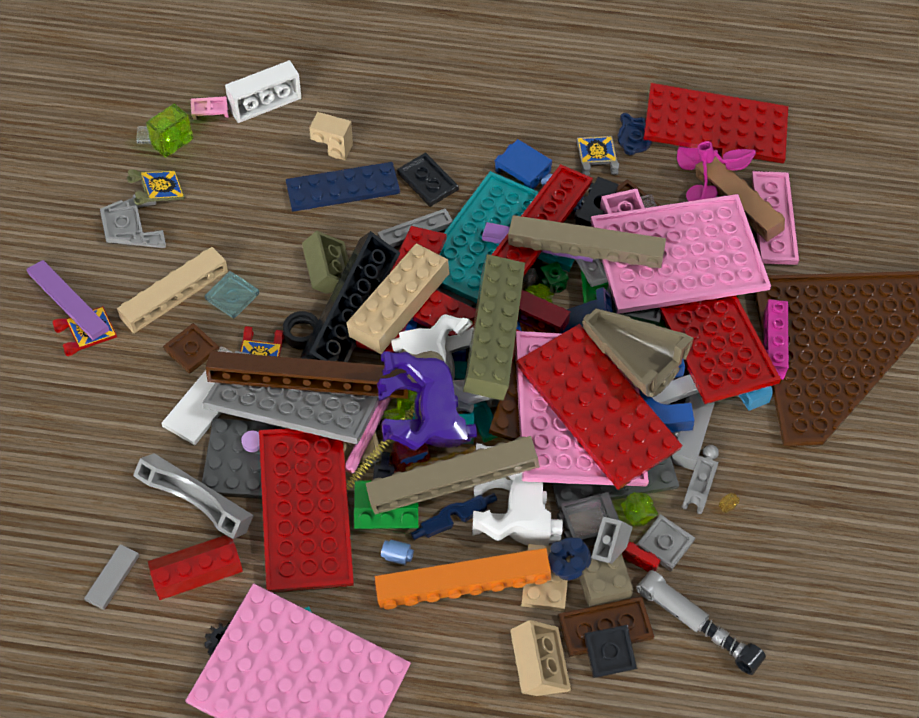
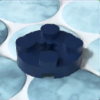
M566 538L559 542H554L550 547L551 551L548 556L550 569L560 579H576L591 564V552L581 538ZM568 556H574V558L570 559V562L566 561Z

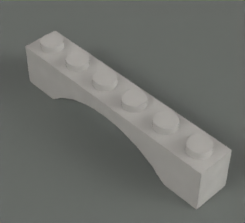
M155 453L139 459L134 477L150 487L170 492L192 503L210 518L216 529L232 539L247 532L254 515Z

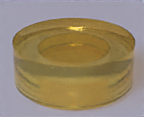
M729 493L722 498L719 507L724 513H727L738 505L740 498L735 493Z

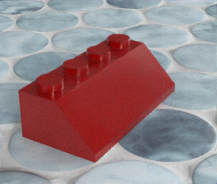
M227 535L148 561L150 574L159 600L243 572L234 541Z

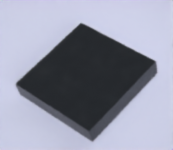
M627 625L583 634L593 678L637 669Z

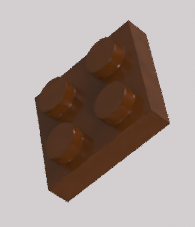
M194 323L163 346L164 351L189 374L208 360L211 351H220L219 346Z

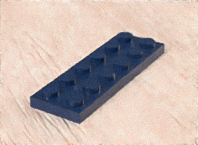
M393 162L286 179L292 212L400 194Z

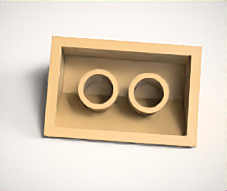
M529 620L510 629L522 693L542 696L570 691L571 687L559 628Z

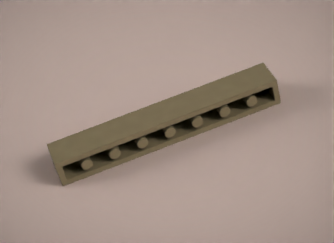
M515 215L512 217L508 232L509 245L514 247L545 250L553 253L570 254L572 256H584L591 259H606L611 262L643 265L650 268L662 267L666 238Z
M523 436L511 442L498 443L494 447L487 449L480 448L466 455L459 454L445 461L438 460L424 467L417 466L407 472H396L386 478H376L366 483L371 507L376 515L539 468L540 466L532 437Z

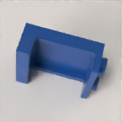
M517 139L507 147L502 155L500 154L496 158L495 172L499 173L501 170H504L523 182L524 186L534 190L541 180L551 172L552 160Z

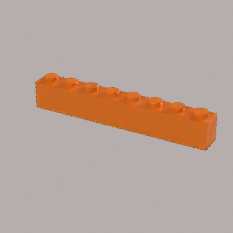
M542 548L375 576V584L380 608L394 609L398 605L413 606L422 601L436 602L440 598L449 597L455 599L464 594L479 595L483 591L492 590L497 592L507 587L521 588L531 583L544 584L551 580V570L547 549Z

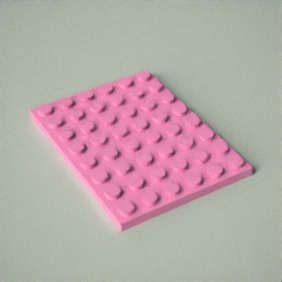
M738 194L591 216V224L594 228L666 238L661 268L630 265L628 263L611 262L602 259L617 314L770 290L771 284Z
M516 331V361L561 334ZM516 366L520 437H532L540 466L539 468L522 472V481L613 485ZM618 369L640 395L639 388L627 378L621 369ZM648 471L625 486L647 487L649 483Z
M253 583L187 697L186 703L215 718H384L411 662Z

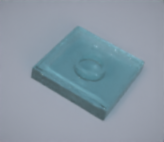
M229 271L204 296L208 302L232 318H235L260 293L259 289Z

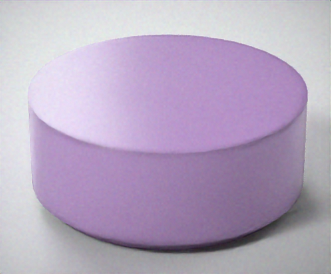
M248 431L242 436V446L246 451L256 452L260 449L259 432Z

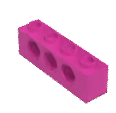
M768 299L764 310V348L781 380H784L788 370V301Z

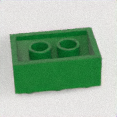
M355 480L354 529L418 528V502L375 515L366 487V483L372 480Z

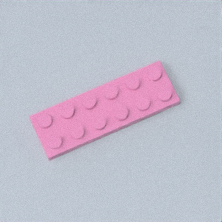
M753 171L751 175L752 189L756 190L764 201H768L772 208L780 212L785 218V230L768 242L757 233L759 254L763 264L798 265L799 255L789 173Z

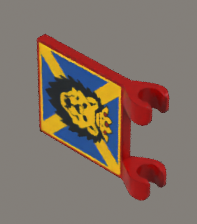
M103 306L93 309V311L106 323L109 331L94 340L70 317L53 320L52 323L56 333H60L69 327L75 342H67L63 345L66 356H72L79 350L117 338Z
M245 326L240 352L280 357L284 341L283 330H276L274 343L253 341V328Z

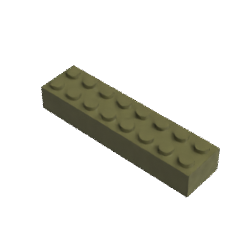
M489 254L486 256L481 274L463 392L504 400L509 387L525 268L524 262Z

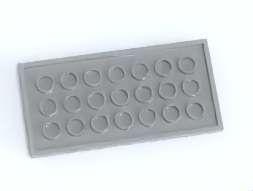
M235 351V353L249 354L240 351ZM215 383L203 401V408L358 445L379 404V397Z

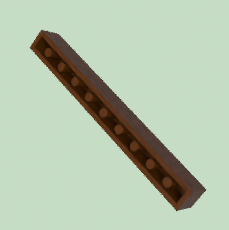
M218 351L210 352L205 366L207 382L378 396L377 382L380 378H391L406 372L403 369H395L390 374L383 375L382 369H384L385 365ZM399 389L392 392L389 398L408 399L410 390Z

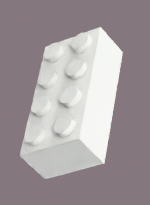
M290 60L225 85L229 110L237 123L301 99L299 74Z

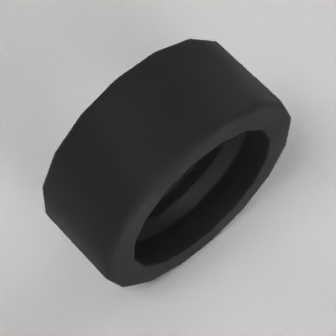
M297 311L290 314L283 323V333L287 344L292 348L304 349L311 334L306 337H296L290 333V330L293 326L300 323L309 324L314 330L318 322L317 317L306 311Z

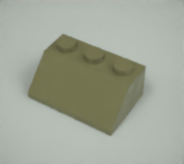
M315 231L302 243L311 285L315 290L326 294L332 293L349 261L345 243Z

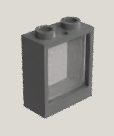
M608 492L560 504L559 513H557V519L562 520V525L565 529L564 538H581L586 546L595 544L603 517L619 520Z

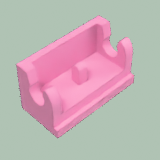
M226 96L191 99V115L193 120H197V116L224 114L225 118H229V106Z

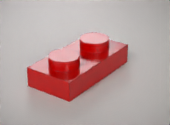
M630 541L627 548L622 552L623 559L647 572L650 570L657 571L661 561L655 554L645 552Z

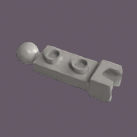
M710 444L705 446L703 449L704 457H698L682 505L683 509H687L690 503H694L698 507L697 514H702L719 463L713 461L719 455V450L716 446Z

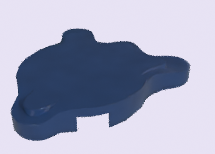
M622 113L620 116L622 127L619 129L618 142L623 148L624 153L634 155L649 149L653 141L643 140L645 118H633L628 113Z

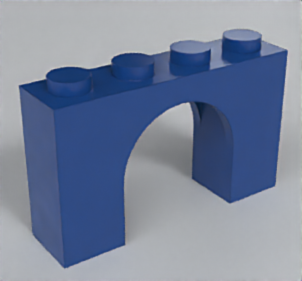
M683 358L678 366L680 370L675 378L684 376L685 364ZM639 389L640 396L671 432L693 430L695 420L692 403L661 404L652 397L644 395Z

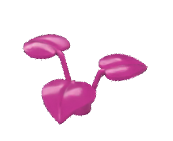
M709 141L701 142L698 148L679 146L677 161L682 169L692 170L696 168V164L701 161L703 162L704 186L695 185L689 188L686 193L687 201L716 198L717 189L715 186H708L707 164L711 163L715 156L722 164H725L728 170L737 171L746 168L751 163L756 151L751 149L732 150L725 153L722 159L718 151L713 150L712 143Z

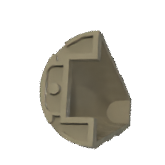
M595 309L591 314H587L582 322L583 329L603 354H607L618 369H621L627 378L648 397L657 396L672 382L680 370L678 366L681 364L682 358L686 360L693 343V337L685 333L658 327L654 324L600 309Z

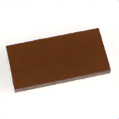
M642 596L558 614L569 657L587 653L584 633L627 625L632 644L654 639V633Z

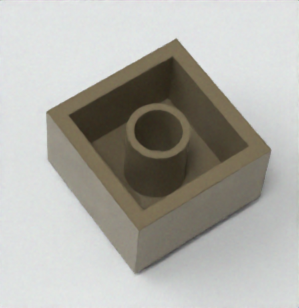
M622 553L612 564L591 559L590 566L586 567L582 571L583 574L579 577L588 607L631 599L633 587Z

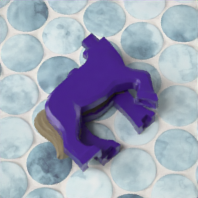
M402 349L400 353L384 351L381 354V362L385 363V367L382 369L383 375L390 374L395 369H403L406 372L391 378H380L377 382L379 401L387 399L392 392L399 389L418 392L414 404L415 419H384L381 423L383 442L391 439L412 450L419 449L424 443L435 447L457 448L463 443H469L471 438L477 437L476 425H466L465 419L459 416L456 410L458 407V397L454 394L452 375L443 357L438 352L427 351L411 354Z

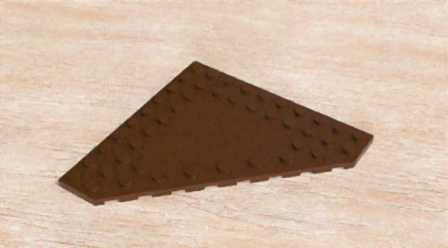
M919 271L767 275L771 284L770 290L754 292L763 343L764 310L768 299L788 301V370L784 380H781L779 384L772 385L783 446L823 445L918 338Z

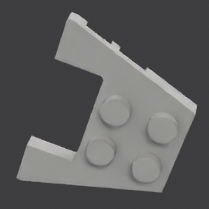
M134 194L131 199L126 201L120 200L100 209L107 243L166 248L163 230L143 233L138 207L156 205V201L136 205L134 202L136 196Z

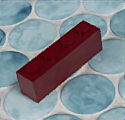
M522 290L518 322L542 333L562 334L568 325L570 311Z

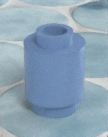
M385 540L381 557L390 562L406 565L407 562H411L414 550L411 549V544L395 540Z

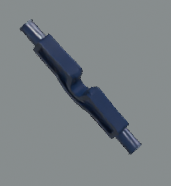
M495 493L484 498L478 495L464 503H452L444 507L439 515L422 522L421 528L410 532L413 540L424 535L430 538L438 533L450 530L454 526L451 515H457L462 522H466L473 518V511H486L487 505L498 500Z

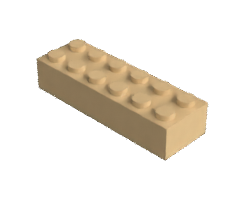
M416 243L348 320L349 337L382 354L391 343V340L400 333L428 300L430 295L449 275L448 259Z

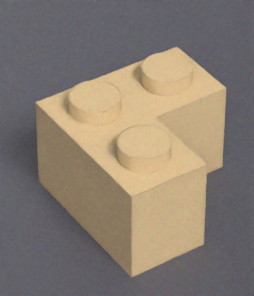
M317 112L309 127L311 140L328 144L329 156L346 160L353 146L351 121Z

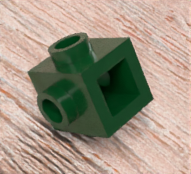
M558 261L540 267V284L549 295L561 293L566 289L569 277Z

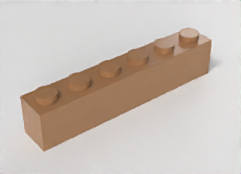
M717 157L707 164L708 186L716 187L718 197L738 194L749 225L764 240L768 242L785 230L784 216L774 210L768 201H764L756 190H752L745 180H741L733 170H728ZM701 161L695 165L696 177L704 184L703 162Z

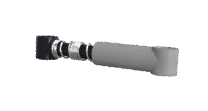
M650 570L637 585L636 589L642 597L649 601H655L696 633L698 631L704 632L706 637L712 638L711 641L718 646L721 645L722 649L728 650L729 654L736 659L737 667L744 673L753 675L765 660L766 655L762 649L752 643L745 645L742 642L736 641V638H732L729 635L730 633L723 628L720 629V626L717 627L712 623V620L709 621V614L669 586L665 579L656 571Z

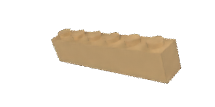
M213 247L204 250L200 255L187 261L177 270L170 272L169 275L160 281H156L146 290L139 292L137 296L122 303L117 308L120 319L133 333H136L227 273L226 260Z

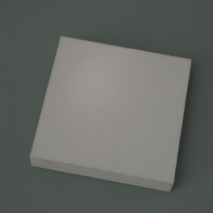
M660 514L637 543V546L645 552L655 554L661 560L660 564L669 571H672L695 541V537Z

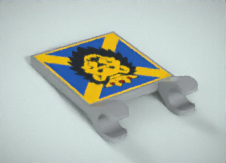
M612 136L577 138L582 174L590 176V165L610 164L611 174H618L619 163Z

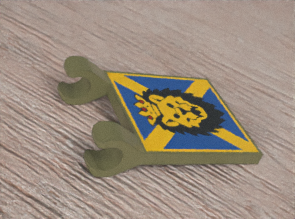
M131 169L128 171L127 181L134 183L141 180L145 193L142 191L135 193L136 198H134V202L136 205L150 201L184 200L185 198L175 170L139 172Z

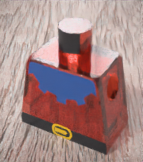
M397 441L393 444L390 461L391 464H394L395 473L407 472L417 466L424 467L433 464L426 443L417 450H412Z

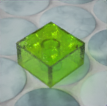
M175 103L146 122L152 147L165 158L193 139L189 116Z

